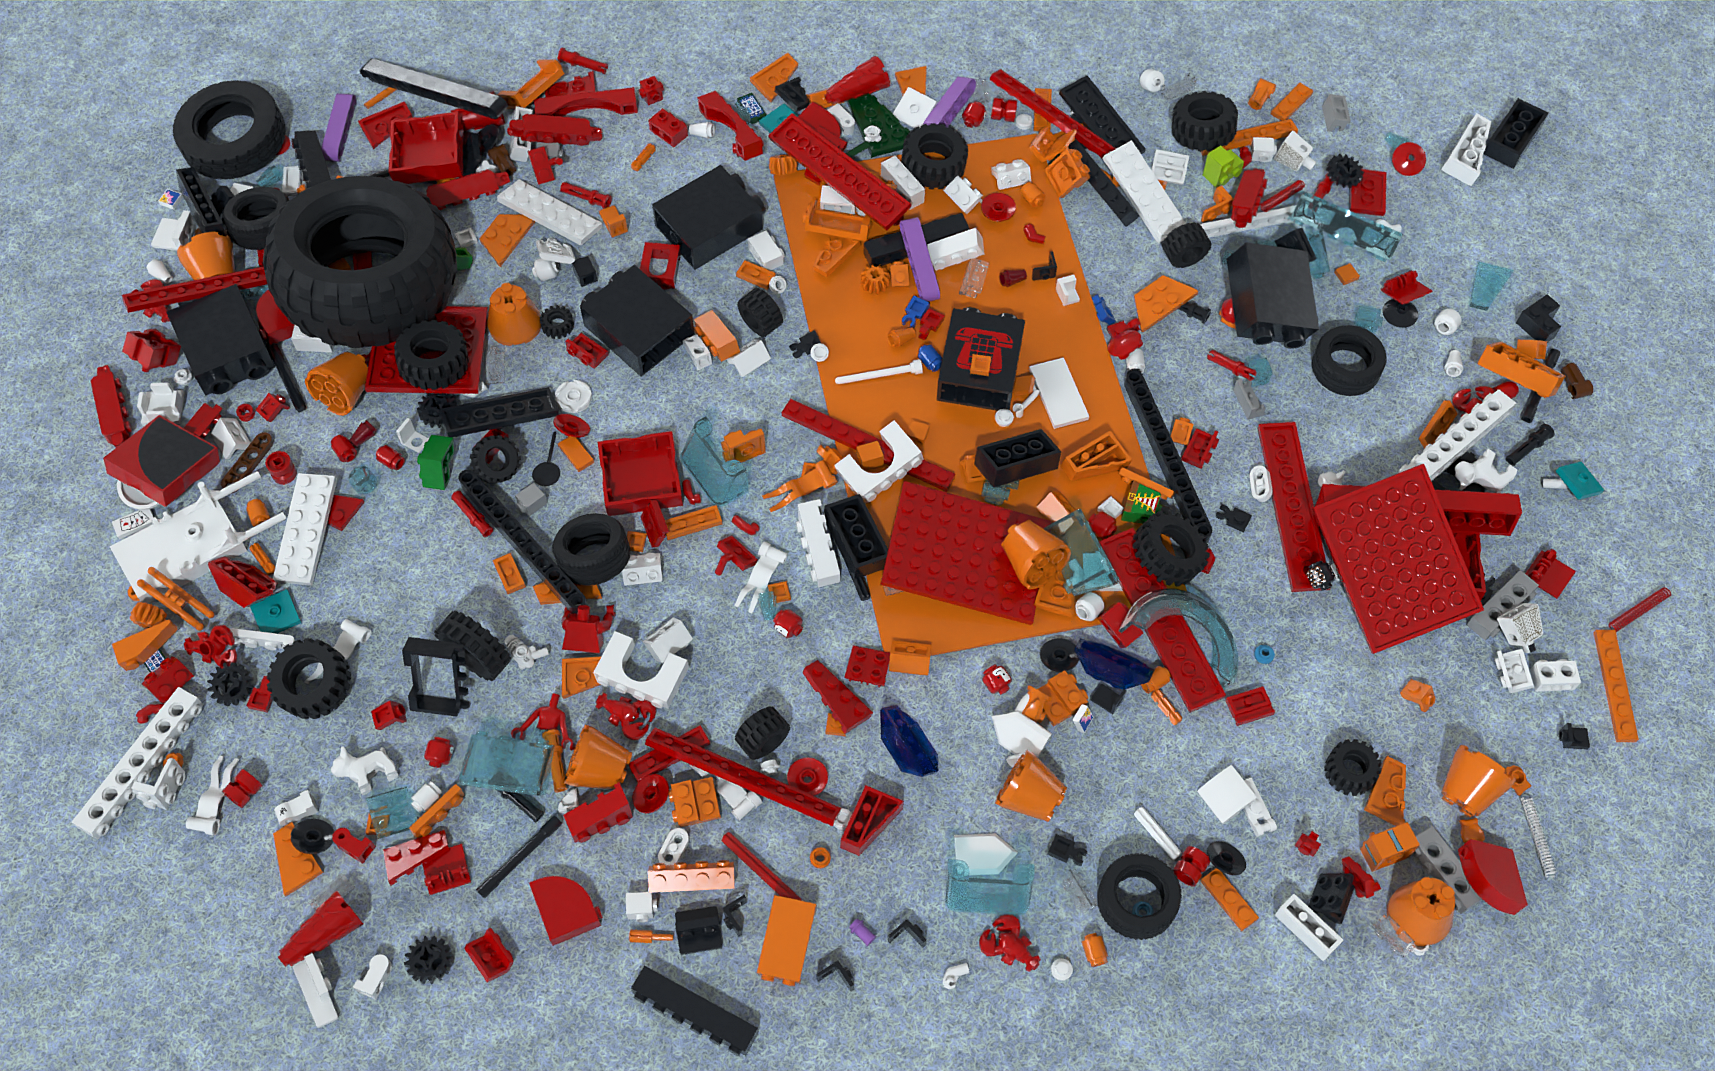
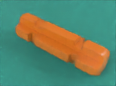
M651 143L647 144L645 149L635 158L636 160L631 163V168L639 171L642 167L641 165H644L656 151L655 146Z
M254 543L249 547L250 551L267 575H272L275 571L274 564L259 543Z
M1159 689L1153 692L1151 698L1154 702H1158V707L1166 717H1170V722L1173 725L1180 723L1183 719L1179 712H1175V707L1167 697H1163V692Z

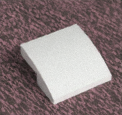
M1156 149L1152 172L1159 180L1184 185L1189 156Z
M1232 765L1217 774L1197 791L1222 825L1257 800V796Z

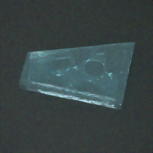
M1478 262L1469 307L1487 311L1514 270Z

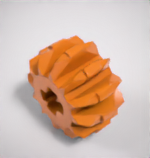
M789 154L772 156L769 158L770 173L773 175L795 173L797 171V161Z
M872 264L871 268L865 267L864 271H862L860 284L863 286L864 291L869 290L870 294L876 292L878 295L879 291L885 292L886 288L889 287L890 275L887 273L886 268L881 269L880 265L875 267Z
M138 602L131 611L130 620L134 624L147 629L166 621L167 614L157 606L146 602Z

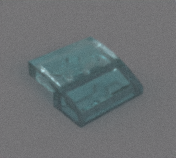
M407 786L365 798L377 839L410 830L409 827L417 821Z

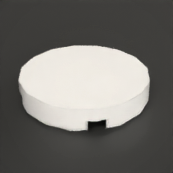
M573 380L574 382L567 381L561 384L555 392L557 406L567 413H578L585 410L592 401V393L586 383Z

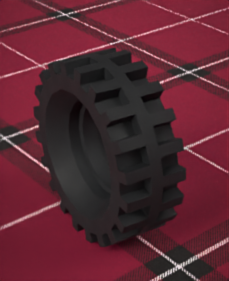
M1168 510L1165 513L1158 511L1156 514L1151 515L1137 529V533L1133 537L1136 540L1133 543V548L1138 550L1135 556L1142 560L1140 563L1141 567L1146 566L1149 570L1147 573L1150 576L1152 574L1157 576L1156 580L1158 582L1165 580L1166 585L1169 586L1172 583H1175V586H1180L1182 583L1186 585L1208 564L1206 559L1210 557V553L1205 550L1209 546L1207 543H1203L1204 535H1199L1196 531L1198 527L1196 525L1193 527L1189 524L1190 519L1186 518L1184 520L1181 518V514L1176 513L1172 515V512ZM1164 534L1172 538L1181 547L1186 559L1177 558L1164 547L1160 535Z
M452 611L434 631L435 637L439 639L438 641L462 643L464 650L458 652V657L465 658L466 663L463 666L487 681L495 680L511 660L509 652L505 650V646L500 644L499 640L492 636L488 629H484L479 622L476 623L470 616L466 617L462 612Z

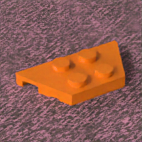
M498 214L479 238L480 242L495 259L497 265L501 267L534 225L535 221L524 215Z
M1162 275L1134 295V300L1141 323V332L1143 333L1197 296L1198 290Z

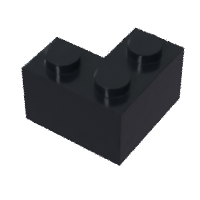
M1547 294L1523 310L1516 324L1534 340L1547 341L1548 343L1555 338L1561 328L1553 319L1560 305Z

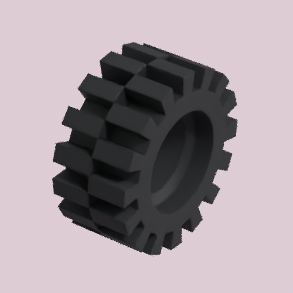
M556 305V308L550 306V310L546 308L545 313H541L540 324L543 333H546L547 337L551 335L552 339H555V336L561 339L563 335L565 338L567 337L566 333L570 334L574 328L572 314L564 306L561 308L559 305ZM554 319H562L564 321L558 326L550 324Z

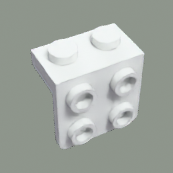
M169 758L154 786L135 781L131 789L135 792L136 798L144 802L143 805L150 809L159 807L167 810L169 805L173 804L176 799L178 787L185 781V771L175 759Z

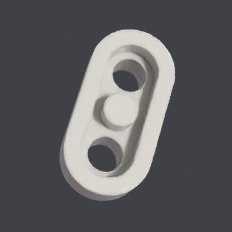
M1256 466L1249 475L1252 496L1259 502H1265L1270 499L1273 493L1270 472L1264 466Z
M675 828L669 832L658 854L659 863L674 865V863L680 862L689 844V837L684 829ZM682 838V842L675 843V839ZM672 856L673 860L671 862H667L665 860L666 857Z

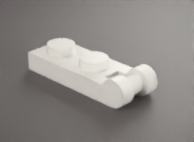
M1252 778L1244 780L1257 796L1256 801L1243 809L1256 837L1264 835L1266 831L1272 832L1277 830L1276 823L1271 818ZM1263 819L1265 823L1260 824L1257 820Z

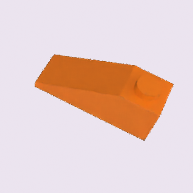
M168 619L113 643L112 647L118 665L126 671L138 668L178 630L177 626Z

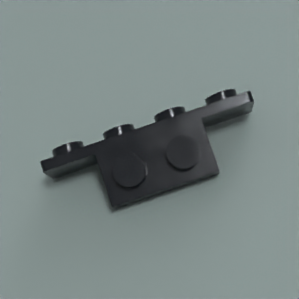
M464 131L463 176L475 173L478 164H481L482 154L479 151L481 143L478 141V134Z

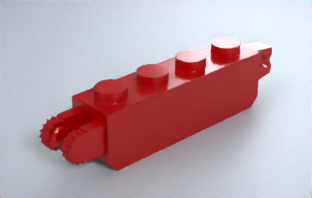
M525 114L522 120L512 119L509 123L510 127L507 129V134L510 136L521 137V141L584 146L588 145L589 141H601L602 139L601 128L591 127L590 121L585 118Z
M1254 168L1243 173L1232 203L1231 219L1236 221V227L1238 228L1246 227L1247 223H1251L1253 217L1257 216L1258 207H1260L1261 198L1264 196L1268 179H1265L1264 169Z
M486 169L428 186L426 196L429 197L433 205L442 210L450 203L455 206L462 204V200L467 198L472 201L479 199L481 194L486 193V196L493 195L500 186L509 183L510 179L507 172L494 173Z
M108 365L97 368V376H94L90 382L101 433L108 443L113 444L117 448L130 438L129 432H132V427L126 419L129 417L128 410L123 406L126 399L123 392H120V388H123L122 382L119 377H115Z

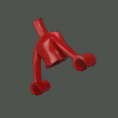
M552 693L549 706L539 707L520 728H514L511 731L513 739H515L518 732H521L520 740H524L526 729L539 716L536 728L547 731L558 730L560 724L563 737L561 742L562 748L565 749L568 742H571V751L576 746L575 742L568 735L566 714L557 708L560 695Z

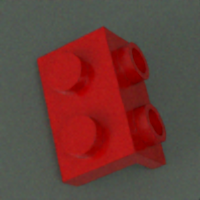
M582 333L573 341L570 339L565 341L567 352L573 357L576 356L584 365H589L593 369L609 355L608 350Z
M204 403L185 425L184 429L200 438H205L211 431L209 427L213 423L216 425L218 420L222 418L220 413L223 408L217 404L212 408Z
M1196 428L1181 460L1202 469L1204 463L1208 464L1212 457L1211 449H1216L1220 439L1217 438L1219 432L1215 430L1214 434L1211 435Z
M171 656L164 659L155 672L149 673L144 678L142 685L164 704L178 687L182 688L194 675L177 658Z
M492 928L487 929L484 936L466 944L464 948L487 983L510 971L514 962L511 952L506 950L501 943L500 936Z

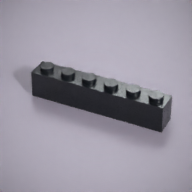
M295 131V137L292 138V148L295 149V158L299 159L298 168L302 170L301 177L302 181H305V190L331 180L316 131Z
M1075 139L1068 147L1069 149L1078 150L1082 154L1081 161L1090 170L1088 173L1090 178L1087 181L1125 227L1129 226L1139 217L1138 213L1077 139Z
M195 168L177 169L179 189L201 233L218 232L219 235L224 236L223 223Z
M962 213L921 224L926 245L970 230ZM901 231L864 242V255L870 268L872 264L877 267L908 258Z
M645 965L631 987L632 993L635 994L633 997L643 1004L646 1001L653 1004L652 1008L661 1014L664 1012L671 1014V1019L681 1025L683 1022L691 1026L690 1029L699 1035L702 1032L710 1036L709 1040L716 1045L725 1044L729 1047L728 1050L736 1056H740V1054L746 1056L759 1034L758 1027Z

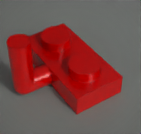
M544 146L528 150L527 152L538 185L555 180L551 166L556 164L562 165L563 160L559 157L548 159Z
M731 535L720 540L717 544V548L725 555L721 556L715 574L722 575L728 561H732L744 571L756 565L758 559Z
M1349 856L1342 859L1343 873H1351L1355 876L1352 884L1355 886V893L1358 898L1364 896L1366 898L1372 897L1374 892L1381 890L1379 883L1374 882L1373 877L1367 874L1358 862H1355Z

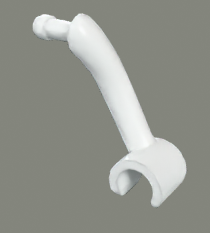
M1035 385L1033 393L1022 404H1014L1013 411H1017L1015 415L1017 418L1023 416L1024 409L1038 396L1040 390H1037Z

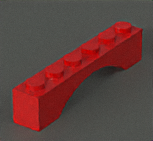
M634 87L534 100L536 115L563 117L577 110L591 108L606 109L620 115L638 113Z
M713 91L697 97L699 111L707 120L722 123L735 132L737 153L744 161L763 154L762 147L764 143L762 138L758 137L753 128H750L746 121L740 118L738 112H735L731 105L725 102L723 96Z

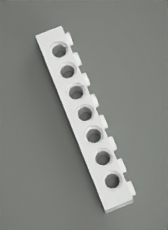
M1499 389L1493 394L1489 393L1484 398L1482 404L1477 403L1470 414L1465 413L1458 424H1452L1445 435L1443 433L1440 434L1433 445L1431 443L1428 444L1421 455H1415L1410 464L1403 465L1398 473L1424 464L1431 481L1434 480L1508 417L1514 409L1516 402Z
M180 687L175 690L73 819L72 823L78 829L97 840L109 831L113 820L122 814L127 802L133 800L136 796L135 792L131 789L135 781L140 783L148 781L150 773L162 763L166 752L175 746L176 740L181 733L183 734L187 731L191 720L201 713L203 704L199 698ZM117 795L114 800H111L113 796ZM104 812L101 817L97 818L100 813Z

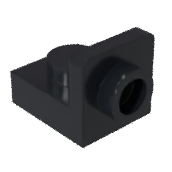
M1566 723L1559 730V740L1562 741L1563 748L1587 750L1590 748L1587 728H1574L1571 723Z

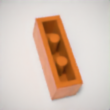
M713 310L693 319L696 326L694 327L695 333L699 337L701 336L706 347L709 346L714 357L717 356L722 362L740 353L737 339Z

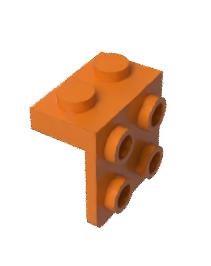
M1045 126L1040 130L1029 149L1041 163L1046 160L1051 161L1056 155L1062 154L1066 149H1069L1068 146L1075 140L1074 136L1077 131L1073 129L1056 139L1048 127Z

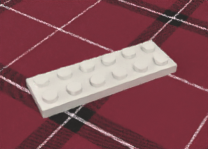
M1132 140L1104 155L1102 159L1158 244L1163 242L1173 229L1186 224Z
M520 179L497 196V201L579 245H583L602 228V222Z
M298 473L273 575V580L276 582L313 586L337 483L335 476Z

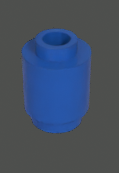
M932 345L922 346L918 351V358L928 370H932V372L939 370L943 358Z

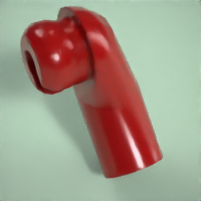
M149 704L136 713L137 722L147 723L149 721L148 716L157 714L164 704Z

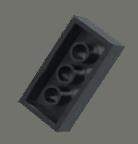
M1518 98L1490 138L1483 154L1514 169L1543 126L1549 112Z
M1039 429L977 447L974 465L995 488L1058 469L1061 451L1046 433Z
M854 495L825 505L823 515H825L826 525L853 579L855 580L883 570L888 548L861 495Z

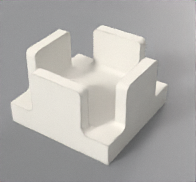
M167 382L151 383V392H146V394L139 392L137 408L142 414L141 424L143 426L147 425L158 415L176 425L181 423L185 396L183 390H173Z

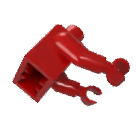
M587 605L578 606V614H571L565 607L561 620L562 628L565 630L562 650L600 653L604 644L602 633L610 630L613 616H616L614 605H606V614L602 621H600L599 616L590 615V607Z

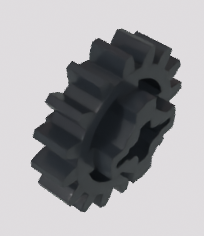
M1338 154L1337 157L1334 155L1327 164V176L1332 177L1330 181H1336L1337 186L1342 184V187L1345 188L1347 185L1350 189L1352 186L1356 187L1362 180L1364 171L1361 169L1363 166L1358 165L1359 161H1354L1353 156L1348 158L1347 154L1344 157L1341 154Z
M428 393V397L422 396L423 402H418L419 408H417V412L424 425L430 424L431 428L437 425L438 428H441L443 422L438 409L457 406V401L450 393L447 395L446 393Z
M234 662L230 666L227 663H223V668L217 666V673H210L213 679L207 680V683L212 684V687H209L207 690L214 692L210 697L217 699L216 702L219 704L224 702L225 706H230L231 703L237 706L238 700L245 702L244 696L251 695L248 689L254 688L253 685L249 684V682L254 680L253 677L248 676L250 671L244 670L245 666L241 664L237 666ZM238 673L241 675L243 681L239 680ZM218 687L222 689L223 695H221V693L219 692Z
M424 936L423 942L416 939L417 945L415 947L409 946L411 953H405V957L409 959L404 962V965L409 968L407 973L413 975L414 981L420 978L422 984H425L426 980L434 984V978L436 977L441 981V974L448 975L449 973L446 967L453 965L448 960L453 958V954L448 952L451 948L448 944L444 945L445 941L442 938L437 942L436 936H432L431 940ZM432 947L440 949L441 952L433 951ZM429 954H430V956H431L432 958L429 959V963H428V965H427V963H426L425 961L428 960V957H429ZM416 968H424L425 973L419 972Z

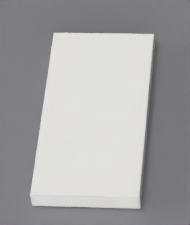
M1064 357L1029 366L1030 374L1035 377V386L1037 390H1040L1039 395L1054 429L1089 420V414Z

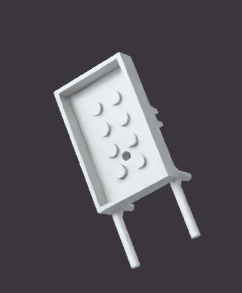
M258 471L219 491L208 490L204 482H199L198 488L202 494L197 502L172 515L167 511L163 512V518H152V525L110 546L141 602L150 604L156 601V599L137 585L139 579H143L163 595L169 590V588L148 573L149 567L156 568L178 586L182 587L210 572L208 562L224 556L232 560L247 552L243 541L287 519L282 512L245 532L235 531L218 500L260 479L261 476Z

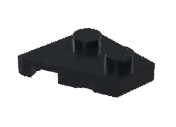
M799 77L777 85L774 90L795 112L807 108L810 103L805 95L804 87L800 85L801 79Z
M220 186L211 195V201L223 224H225L223 220L224 208L228 201L234 197V194L227 186Z

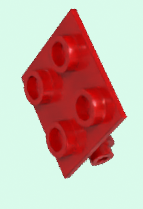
M1413 270L1387 280L1384 283V288L1381 289L1382 292L1402 305L1433 292V290L1416 280L1418 273Z
M1554 549L1547 550L1546 552L1541 550L1525 574L1535 581L1540 589L1558 599L1576 571L1557 560V552Z
M853 645L845 679H849L850 682L851 680L861 681V684L866 682V685L871 683L878 685V687L885 686L890 653Z
M462 844L449 847L450 850L428 864L422 863L425 874L424 882L428 888L429 895L471 883Z

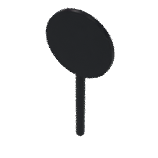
M553 432L547 462L538 464L532 472L534 482L540 486H551L560 478L559 467L551 462L556 432Z

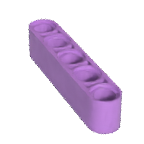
M957 77L923 124L930 125L931 123H936V125L944 124L945 127H948L976 89L975 79Z
M336 94L321 147L325 161H341L340 156L343 155L345 148L343 145L347 140V130L350 129L352 122L350 119L353 117L354 105H356V96L354 94Z
M919 218L900 221V230L919 297L927 302L940 299V291Z

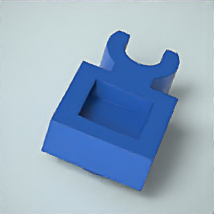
M1098 294L1092 297L1098 311L1097 317L1099 320L1109 325L1115 323L1116 320L1110 308L1106 306L1104 298L1099 297Z
M913 296L905 309L908 315L902 318V325H905L907 321H912L910 328H914L916 326V319H922L930 307V303Z

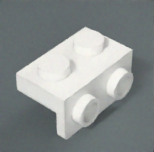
M1014 160L1013 163H1000L995 167H991L992 175L997 179L999 190L1031 182L1030 166L1024 160Z
M957 176L943 191L968 214L979 202L982 204L983 200L981 197L983 195L976 188L972 190L970 188L972 184L966 178L962 180Z
M647 553L638 556L630 555L627 565L622 570L624 585L663 581L660 553Z
M1523 649L1502 654L1501 650L1497 651L1499 658H1495L1498 670L1502 669L1504 676H1500L1503 688L1508 687L1510 693L1534 688Z

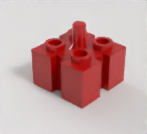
M157 329L144 330V333L131 331L127 332L122 352L127 354L130 359L138 361L142 365L143 372H149L153 368H165L175 365L181 345L172 339H166V335Z

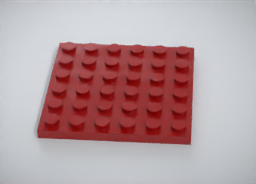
M446 306L442 312L435 314V320L447 322L448 325L452 324L462 332L466 340L469 357L468 368L464 375L457 379L456 383L453 385L449 384L446 388H437V390H432L431 388L424 390L419 386L416 388L407 383L398 371L394 353L395 341L384 346L371 347L365 391L381 393L479 394L488 307ZM429 351L420 355L419 358L434 359L443 355L444 352Z

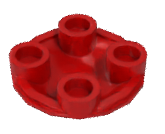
M1135 330L1120 332L1110 340L1108 352L1110 355L1119 357L1121 360L1126 359L1131 352L1143 345L1140 333Z

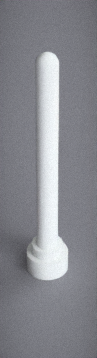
M918 359L905 366L837 377L835 383L844 384L907 372L915 373V375L922 374V363Z

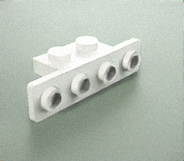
M312 953L305 956L304 960L292 967L316 1027L320 1028L338 1020V1016L328 992L332 990L328 978L323 979L321 972L324 971L320 958L315 960Z

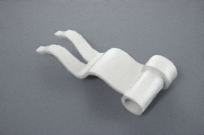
M765 541L758 552V555L761 557L754 566L747 585L741 590L734 605L739 607L748 592L757 587L749 609L751 614L759 598L764 594L773 572L779 563L784 564L788 557V553L772 547L770 543Z
M345 619L340 626L343 632L333 648L345 657L344 660H347L352 655L357 643L361 642L364 644L371 636L372 631L365 626L361 627ZM318 663L316 671L304 683L309 684L323 672L321 663Z
M219 756L213 764L210 787L199 799L196 816L188 817L186 821L187 829L203 831L208 835H217L220 828V820L216 819L221 799L225 797L221 791L231 782L232 770L239 759L234 758L225 769L221 788H219L218 773L224 756Z
M689 765L703 779L712 777L708 772ZM718 776L719 781L714 779L716 792L733 808L731 813L737 820L740 821L753 808H757L762 803V800L755 792L750 791L747 793L741 786Z

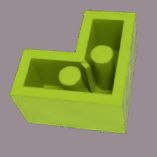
M1219 146L1208 153L1202 175L1215 188L1220 185L1224 186L1231 178H1236L1242 173L1244 161L1231 149L1226 151L1222 146Z

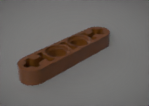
M259 433L222 479V488L227 487L228 483H235L251 475L273 446L274 441L269 433ZM258 453L255 459L248 458L250 454ZM239 468H247V470L244 473H237Z

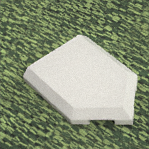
M548 238L545 242H543L544 240L536 241L537 250L542 260L566 264L575 262L570 245L565 243L561 245L554 238Z
M1019 711L991 716L999 744L1014 755L1025 753L1026 750H1029L1039 758L1052 735L1048 730Z
M996 833L954 835L957 876L1000 874L1005 866L1018 854L1015 849Z

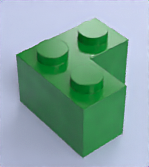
M431 435L428 442H425L424 449L417 458V463L420 465L419 478L422 479L423 487L439 490L446 489L450 480L449 463L455 453L452 437Z

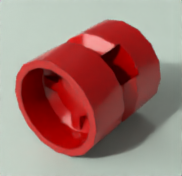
M994 97L991 119L1001 120L1004 118L1007 122H1015L1018 101L1008 99L1006 102L1003 98Z
M276 451L266 458V468L276 483L285 485L295 479L297 471L286 452Z
M242 769L234 777L235 782H229L221 792L237 806L243 808L251 800L250 795H255L263 785L254 776Z
M1187 846L1181 856L1182 860L1177 862L1173 871L1177 879L1188 886L1194 887L1202 876L1201 872H1205L1211 861L1208 855L1200 849Z

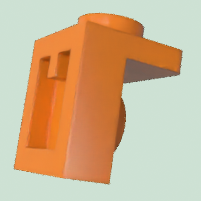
M1182 417L1179 420L1175 419L1171 433L1174 443L1188 446L1194 425L1190 423L1189 419Z
M976 455L964 456L965 460L959 461L960 465L963 464L966 483L986 480L974 465Z

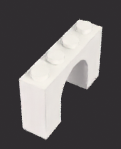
M892 421L879 431L882 440L894 452L893 462L888 469L880 473H868L860 468L850 454L834 465L837 473L855 495H861L865 504L873 501L877 494L889 489L893 482L897 479H902L910 469L918 467L922 460H924L922 452L895 421Z
M615 631L593 672L597 682L603 686H613L620 693H630L640 701H644V699L650 701L657 708L665 707L669 709L689 669L688 661L669 653L661 670L654 678L643 682L634 681L624 673L625 665L635 647L634 640Z

